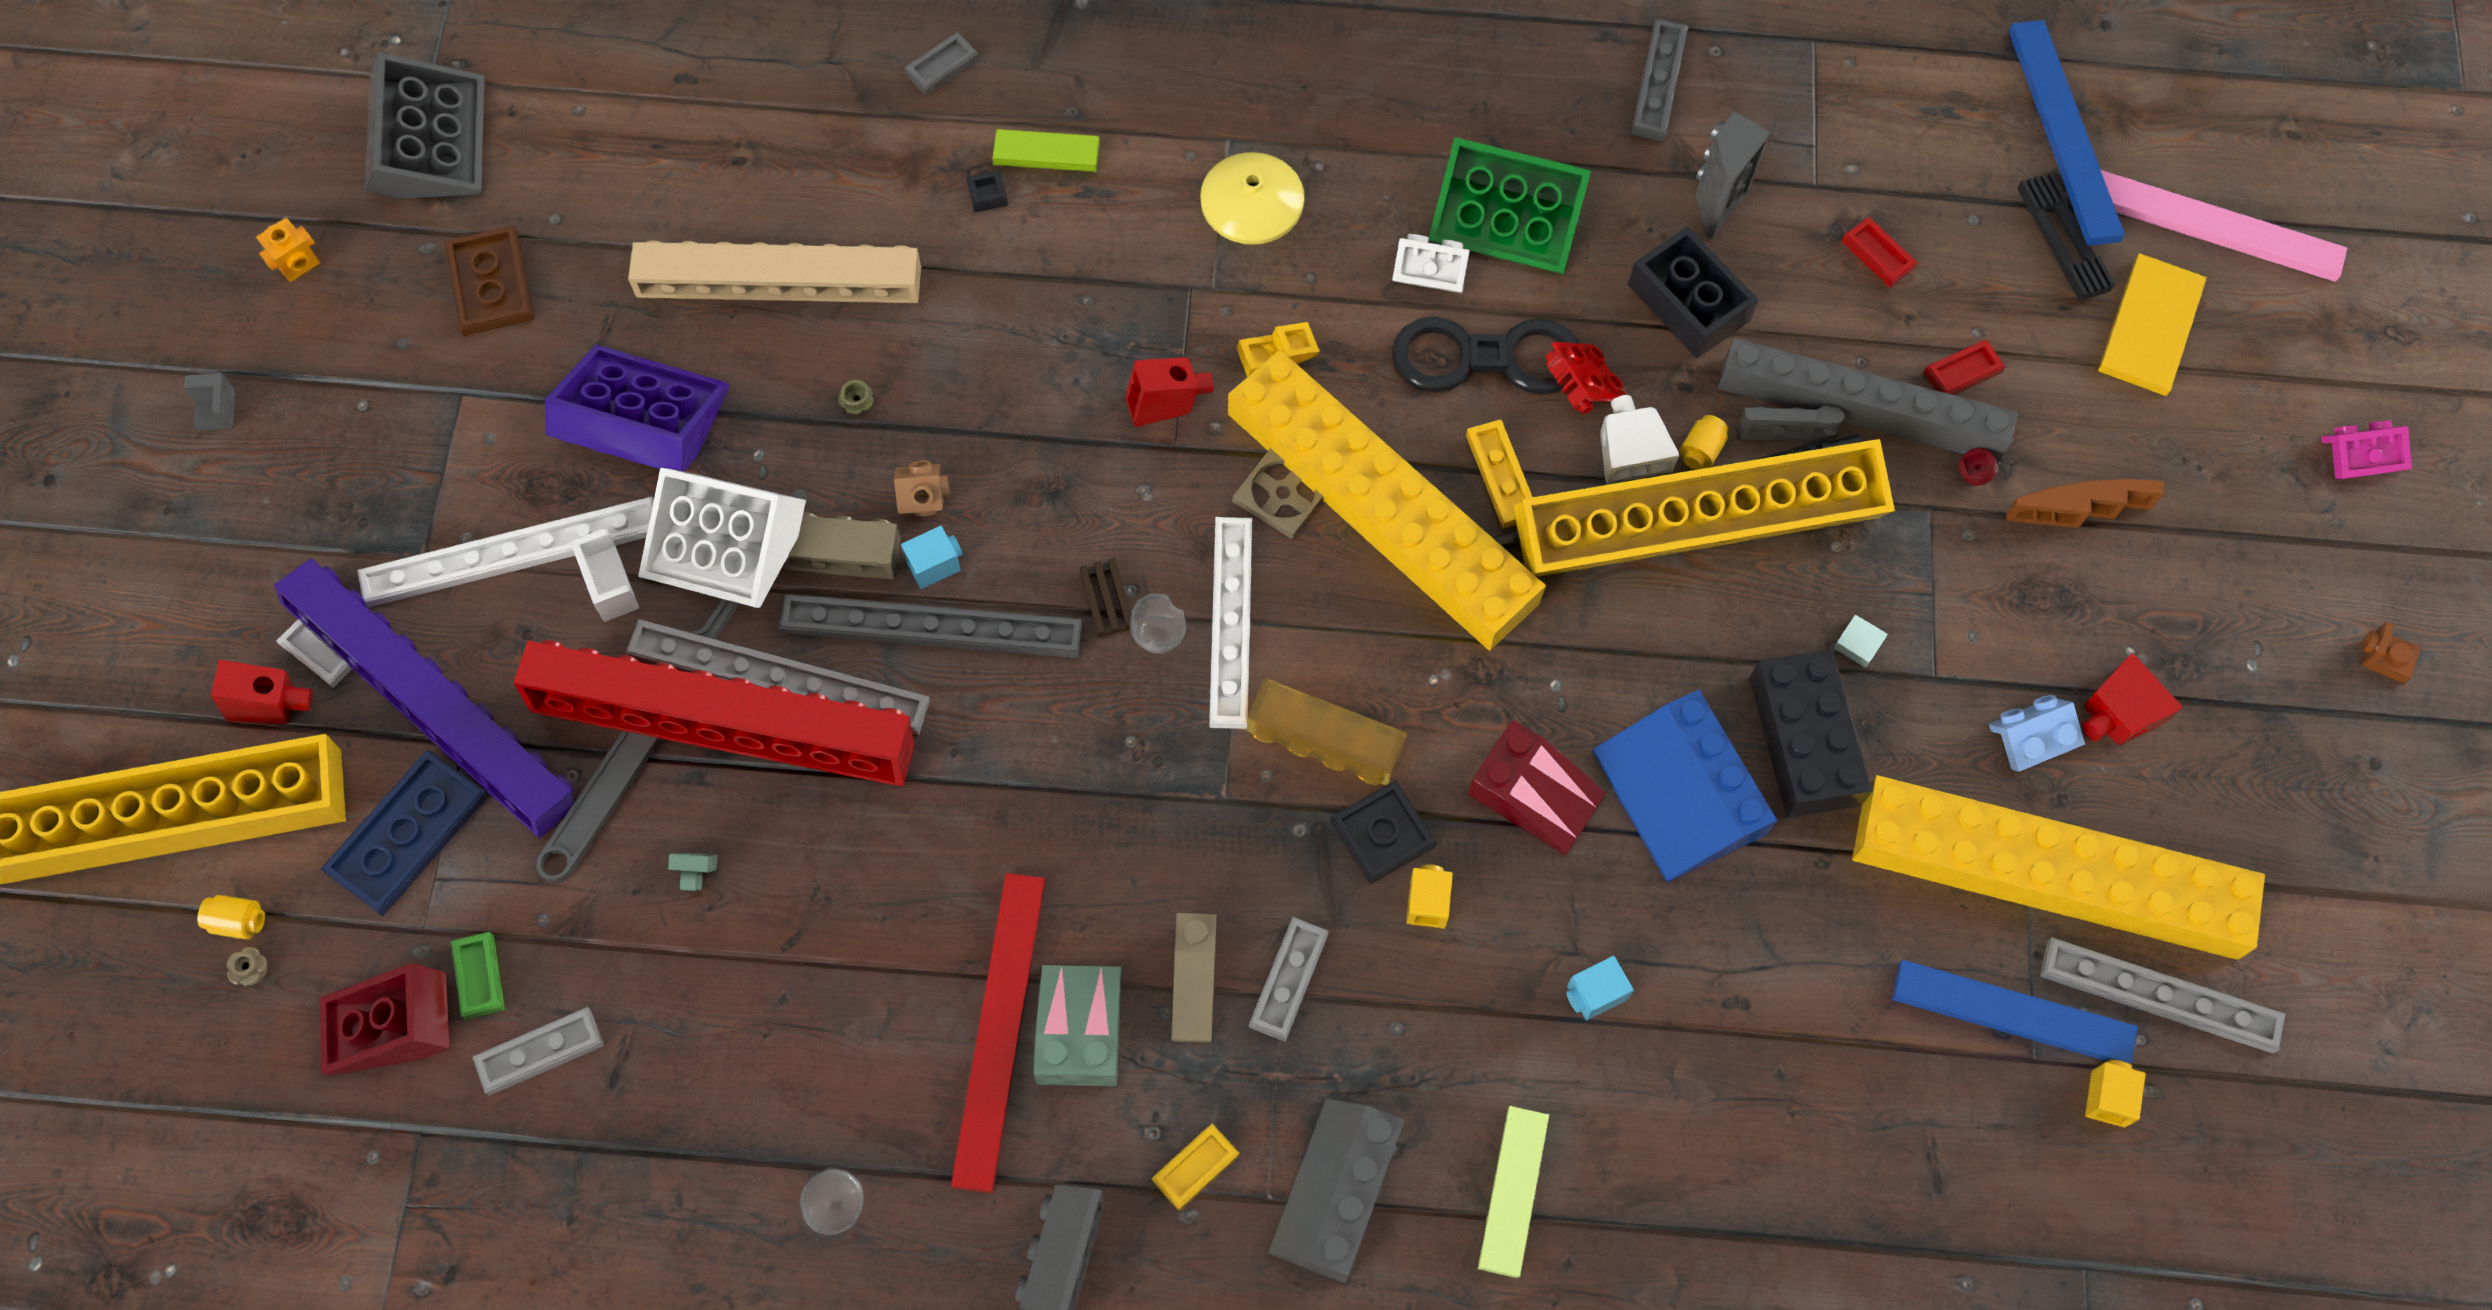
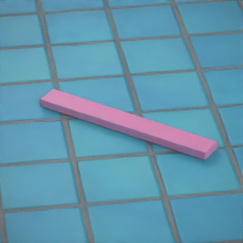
M2101 170L2115 210L2119 214L2334 282L2341 276L2347 247ZM2066 190L2065 195L2066 197H2069L2068 192Z

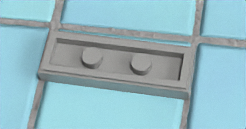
M1292 917L1250 1020L1249 1028L1286 1042L1329 935L1328 930Z
M586 1007L477 1054L472 1058L484 1092L490 1096L601 1048L604 1044L592 1011Z

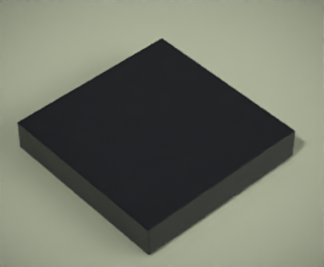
M1396 780L1330 817L1331 824L1370 885L1434 849L1437 845L1436 840Z

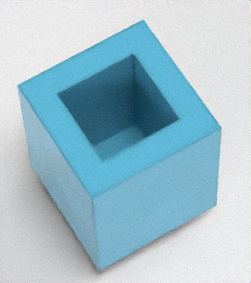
M942 526L901 544L905 561L920 589L961 571L958 557L963 555L954 535L947 537Z
M1612 956L1573 975L1567 985L1569 990L1566 994L1575 1012H1582L1587 1021L1627 1001L1634 989L1615 956Z

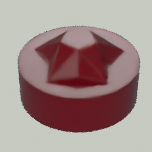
M1974 448L1967 451L1961 457L1958 464L1964 481L1973 486L1989 483L1998 472V464L1993 453L1985 448Z

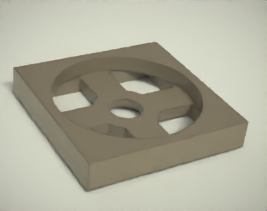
M1270 448L1233 495L1232 502L1293 540L1321 503L1323 495L1315 489L1314 499L1310 502L1297 494V486L1300 484L1301 479L1292 471L1289 472L1284 480H1275L1264 473L1269 466L1284 464V460ZM1254 485L1269 493V499L1262 508L1256 504L1253 498L1252 487ZM1281 487L1287 488L1290 491L1289 497L1285 499L1279 498L1276 495L1277 489ZM1290 506L1301 513L1287 518L1275 517L1280 508Z

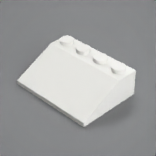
M660 468L638 577L760 608L799 536L806 500L689 472Z

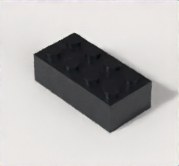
M1833 650L1759 660L1749 678L1786 817L1790 818L1861 806L1871 794L1872 788Z

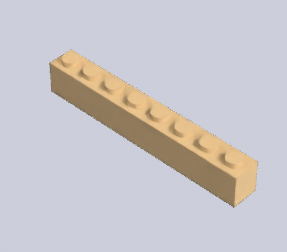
M650 240L647 242H633L628 280L636 298L918 303L921 263L918 249L904 245L894 247H874L871 245L849 247L835 244L804 246L798 243L768 245L761 242L753 243L752 245L732 244L729 242L700 244L693 241L662 243Z

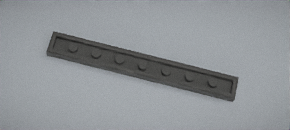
M785 594L779 629L784 634L1079 658L1083 622L1082 619Z

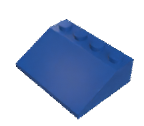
M1696 690L1664 705L1592 750L1667 883L1767 836L1777 822V819L1700 690Z

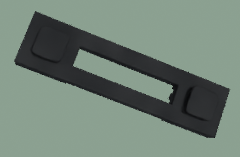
M2049 172L2048 175L2042 174L2041 177L2036 176L2034 180L2029 178L2027 182L2025 180L2021 181L2017 189L2078 300L2083 301L2111 292L2116 284L2101 257L2096 256L2091 246H2087L2081 228L2066 203L2068 199L2053 172ZM2054 210L2082 259L2081 264L2079 262L2074 263L2047 214L2048 211Z

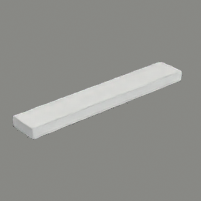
M1215 517L1210 728L1247 729L1252 518Z

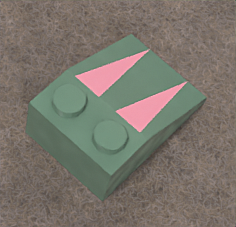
M1042 965L1034 1055V1077L1037 1085L1117 1086L1121 967Z

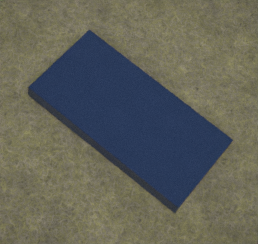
M427 749L320 870L383 917L489 795Z

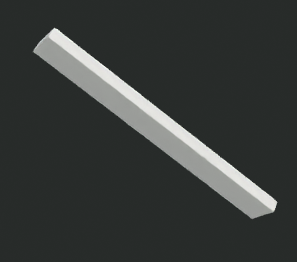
M652 496L359 569L358 576L362 598L366 603V607L369 608L572 557L575 554L570 541L604 528L609 532L615 545L644 539L647 536L654 498Z

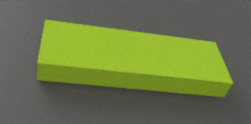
M996 129L993 164L1096 172L1100 144L1099 136Z

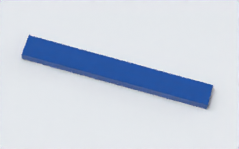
M2045 21L2012 23L2008 32L2087 246L2121 242L2125 235Z

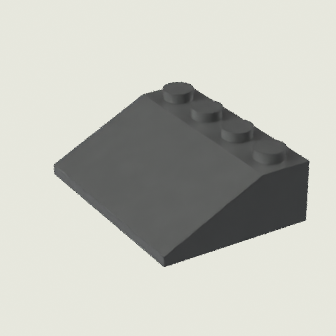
M378 52L370 74L364 192L399 199L480 194L482 186L485 75Z

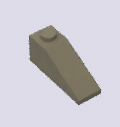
M1177 913L1172 1042L1212 1043L1217 914Z

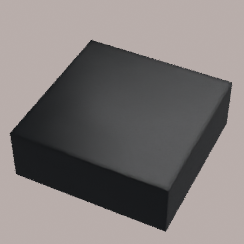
M1000 170L966 177L974 213L1008 206Z

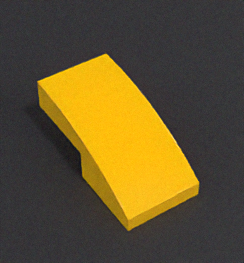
M1308 322L1275 327L1272 335L1241 339L1236 346L1247 377L1278 350L1284 352L1296 364L1319 354L1318 346Z

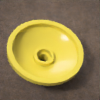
M1255 152L1240 153L1222 160L1209 171L1201 188V208L1209 225L1223 237L1242 244H1264L1279 239L1297 224L1303 211L1304 190L1298 175L1288 164L1268 154ZM1248 184H1257V186L1252 187Z

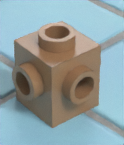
M921 460L912 462L907 467L895 468L894 485L898 514L915 513L916 516L924 517L934 515L937 511L943 510L944 498L950 497L948 475L941 476L940 464H931L930 461Z

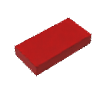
M1869 216L1844 234L1841 240L1889 288L1915 270L1918 264Z
M1987 339L1926 366L1923 373L1936 391L1955 395L2001 374L2006 366Z

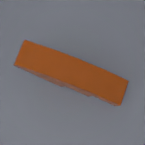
M2114 479L2085 481L2051 487L2018 497L2007 511L2006 520L2079 528L2088 516L2115 519L2124 507L2151 510L2164 495V481Z

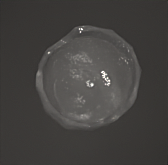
M1147 594L1137 600L1131 611V635L1139 646L1150 653H1169L1181 645L1186 635L1187 626L1183 609H1177L1171 603L1168 595Z
M831 1167L815 1173L809 1179L800 1197V1207L804 1221L815 1232L832 1236L847 1231L854 1226L863 1209L865 1196L860 1182L849 1171Z

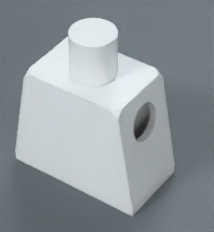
M1622 395L1613 399L1611 406L1614 414L1604 418L1600 433L1606 484L1673 472L1679 453L1657 410L1653 407L1636 410L1630 395Z

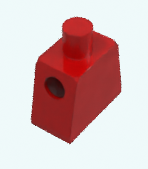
M1186 357L1134 361L1125 395L1134 427L1189 414L1197 395L1213 393V379L1210 372L1194 374L1190 360Z
M2132 653L2084 704L2085 710L2092 717L2082 724V729L2085 735L2092 741L2097 742L2108 734L2116 744L2123 745L2166 724L2183 707Z
M219 660L211 697L225 721L286 724L289 721L291 710H311L314 693L311 688L294 687L287 672L282 669Z

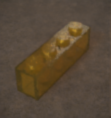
M1267 678L1264 679L1247 717V731L1251 732L1252 736L1264 743L1277 742L1287 746L1291 753L1300 757L1310 755L1318 758L1328 768L1336 771L1346 769L1358 774L1362 781L1372 785H1379V783L1389 784L1407 737L1406 732Z

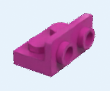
M2392 420L2368 423L2369 430L2358 431V425L2334 427L2333 435L2321 436L2322 443H2332L2335 479L2412 469L2408 426L2393 427Z

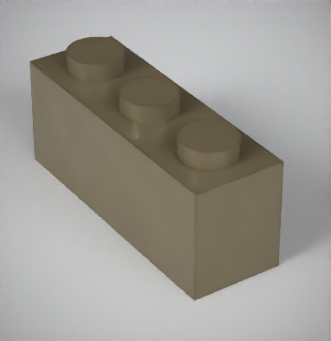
M803 512L799 536L783 564L784 570L895 580L901 543L897 524L885 519H873L871 522L858 521L842 515L834 518H823L812 513Z

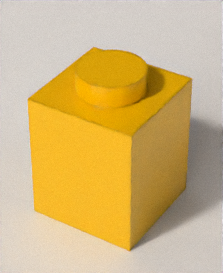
M1422 865L1420 868H1413L1410 879L1406 924L1445 929L1449 918L1453 872H1445L1442 867L1437 865Z
M2109 1060L2092 1070L2085 1117L2124 1128L2138 1121L2146 1073L2133 1070L2131 1064L2119 1060Z

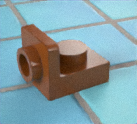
M2385 622L2376 631L2371 630L2366 635L2361 650L2365 651L2361 666L2405 684L2412 678L2421 647L2393 636L2394 624Z

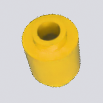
M1705 415L1701 420H1697L1679 450L1683 462L1694 470L1712 467L1728 439L1727 424L1720 418L1712 415Z
M216 895L214 898L207 897L201 903L198 911V925L200 928L206 929L209 934L249 940L255 933H259L265 921V913L258 901L231 896Z

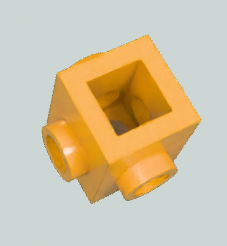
M287 217L269 226L264 232L256 236L264 249L259 253L261 258L272 271L278 268L290 283L320 264L310 246L315 244L311 236L302 225L296 229Z

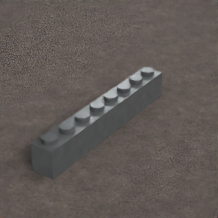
M1736 338L1732 339L1725 356L1717 387L1719 390L1788 408L1799 407L1802 409L1818 410L1823 405L1838 407L1844 411L1845 423L1962 454L1974 448H1985L1993 453L1997 463H1999L2012 443L2018 413Z

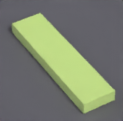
M1513 1106L1508 1107L1478 1269L1514 1278L1520 1277L1549 1119L1548 1114Z

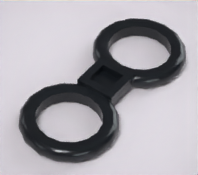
M1432 316L1416 319L1403 327L1394 340L1392 357L1395 369L1402 379L1418 390L1433 393L1449 391L1463 384L1472 372L1504 373L1513 385L1523 391L1544 395L1557 393L1564 386H1559L1554 377L1541 379L1531 377L1523 372L1515 363L1513 350L1518 342L1532 335L1550 336L1558 342H1580L1568 328L1556 321L1539 318L1523 321L1510 328L1506 335H1469L1464 327L1452 320ZM1432 332L1444 334L1453 339L1460 348L1462 355L1461 363L1454 371L1447 375L1436 377L1425 375L1416 370L1408 360L1406 351L1413 339L1422 334Z

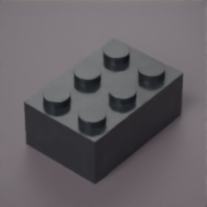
M1689 226L1634 262L1628 286L1696 358H1699L1749 323L1759 301Z

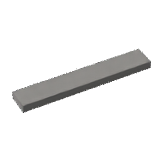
M2053 937L2047 941L2039 976L2041 978L2272 1054L2279 1051L2285 1013Z

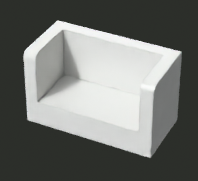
M604 528L570 541L593 604L604 622L640 609L616 545L607 529Z

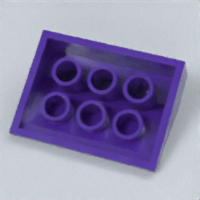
M595 344L545 398L546 436L658 469L667 468L685 472L702 448L727 394L729 383Z

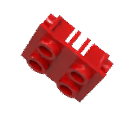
M1552 343L1555 350L1550 351L1546 355V366L1557 380L1558 385L1564 386L1562 391L1564 394H1569L1567 398L1575 411H1580L1582 415H1585L1594 409L1592 404L1594 401L1611 402L1619 396L1626 395L1623 391L1622 381L1610 371L1604 362L1605 356L1598 347L1593 344Z

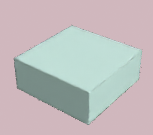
M1855 615L1834 646V649L1866 668L1888 634Z

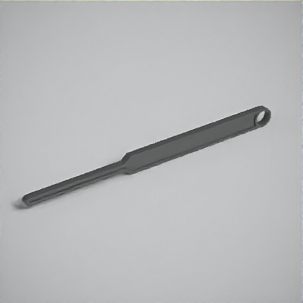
M803 489L794 491L791 497L806 500V506L808 503L806 491ZM722 599L704 627L689 633L717 640L740 603ZM625 731L621 732L539 854L536 868L543 879L550 883H560L571 876L661 740L660 738ZM554 854L565 855L567 866L563 872L558 875H548L544 872V863L550 856Z

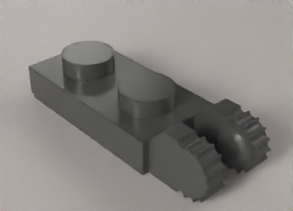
M1824 405L1818 410L1802 409L1799 407L1789 409L1766 408L1764 406L1745 407L1737 427V433L1740 440L1810 442V440L1821 441L1826 439L1829 441L1838 435L1839 426L1844 422L1845 415L1844 411L1838 407Z

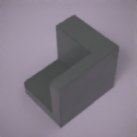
M222 373L185 376L184 389L195 402L193 425L196 430L233 429L235 389Z

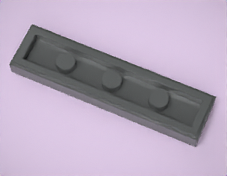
M1655 19L1630 135L1664 142L1688 25Z

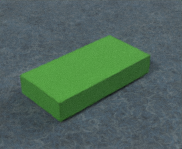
M486 932L450 941L461 1017L467 1020L505 1010L494 935L491 932Z

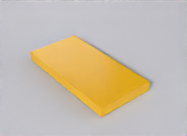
M2139 253L2134 260L2098 372L2167 396L2171 391L2207 277Z

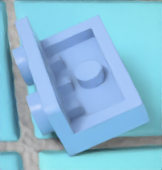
M2055 695L2043 696L2035 699L2033 706L2025 709L2005 711L2000 714L2001 719L1989 723L1990 731L2002 736L2012 770L2022 771L2085 745L2073 702L2058 699Z

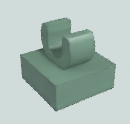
M685 852L669 854L668 870H682L680 890H701L703 872L717 870L718 855Z

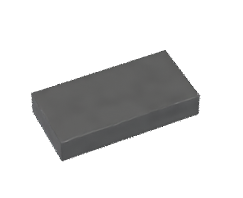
M956 32L904 68L905 75L927 97L978 62L979 54Z

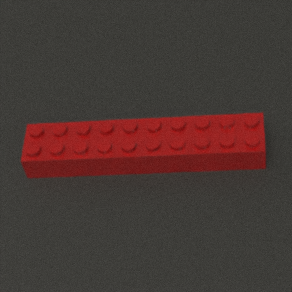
M543 640L541 643L527 641L513 682L530 713L902 787L905 784L915 746L910 716L905 715L898 709H871L858 701L846 700L844 703L831 701L826 696L818 693H807L806 695L791 693L789 689L778 685H770L768 688L755 686L743 678L725 680L716 678L713 674L703 670H694L693 673L680 671L667 663L659 662L654 666L640 663L637 659L627 655H619L617 658L604 656L591 648L583 647L579 650H573L551 640Z

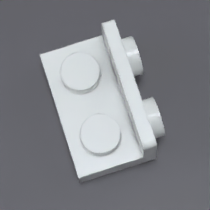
M1408 234L1407 239L1400 238L1393 282L1462 293L1469 250L1463 249V243L1443 240L1442 245L1428 243L1429 237L1416 234Z

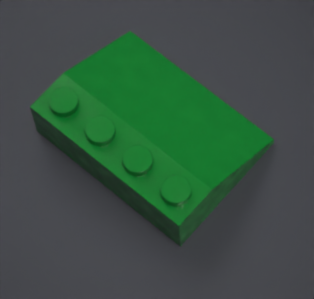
M1455 137L1428 241L1442 244L1443 240L1463 243V249L1564 274L1591 170Z

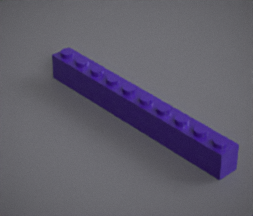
M310 558L274 584L280 603L297 620H300L309 631L341 660H344L351 669L540 839L564 819L574 804L572 796L574 789L567 779L560 774L554 776L546 769L547 765L538 753L533 750L528 753L520 746L519 738L510 728H500L494 722L491 712L483 704L475 705L468 699L465 689L457 681L452 680L449 682L442 676L440 667L430 657L423 659L416 652L415 645L406 635L401 634L398 636L391 630L388 620L380 612L375 611L372 613L365 607L366 603L357 591L352 588L347 591L341 585L339 577L330 567L325 566L322 568Z

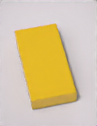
M1211 1124L1151 1179L1176 1209L1180 1211L1237 1159L1240 1153Z

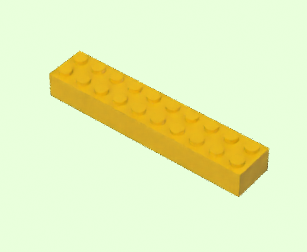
M1278 350L1228 394V415L1264 448L1268 451L1271 448L1284 460L1283 465L1295 473L1314 493L1316 489L1323 495L1322 500L1489 651L1541 603L1546 587L1542 581L1284 352Z
M1880 439L1522 499L1513 506L1524 565L1536 577L1876 519L1895 511Z
M327 734L0 792V885L345 822L342 751Z
M1876 775L1870 783L1872 792L1862 804L1852 861L2235 960L2241 959L2257 948L2265 874L1879 775Z

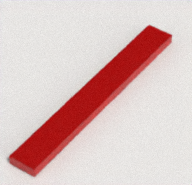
M1005 874L951 1187L954 1189L993 1194L1045 886V878Z

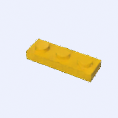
M1500 419L1468 428L1466 432L1468 443L1503 529L1515 526L1517 524L1513 506L1522 499L1532 498V494L1503 422Z

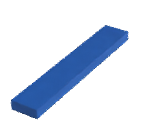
M1901 960L1898 964L1892 995L1893 1001L2104 1061L2119 1060L2132 1064L2138 1027L2136 1025L1906 960Z

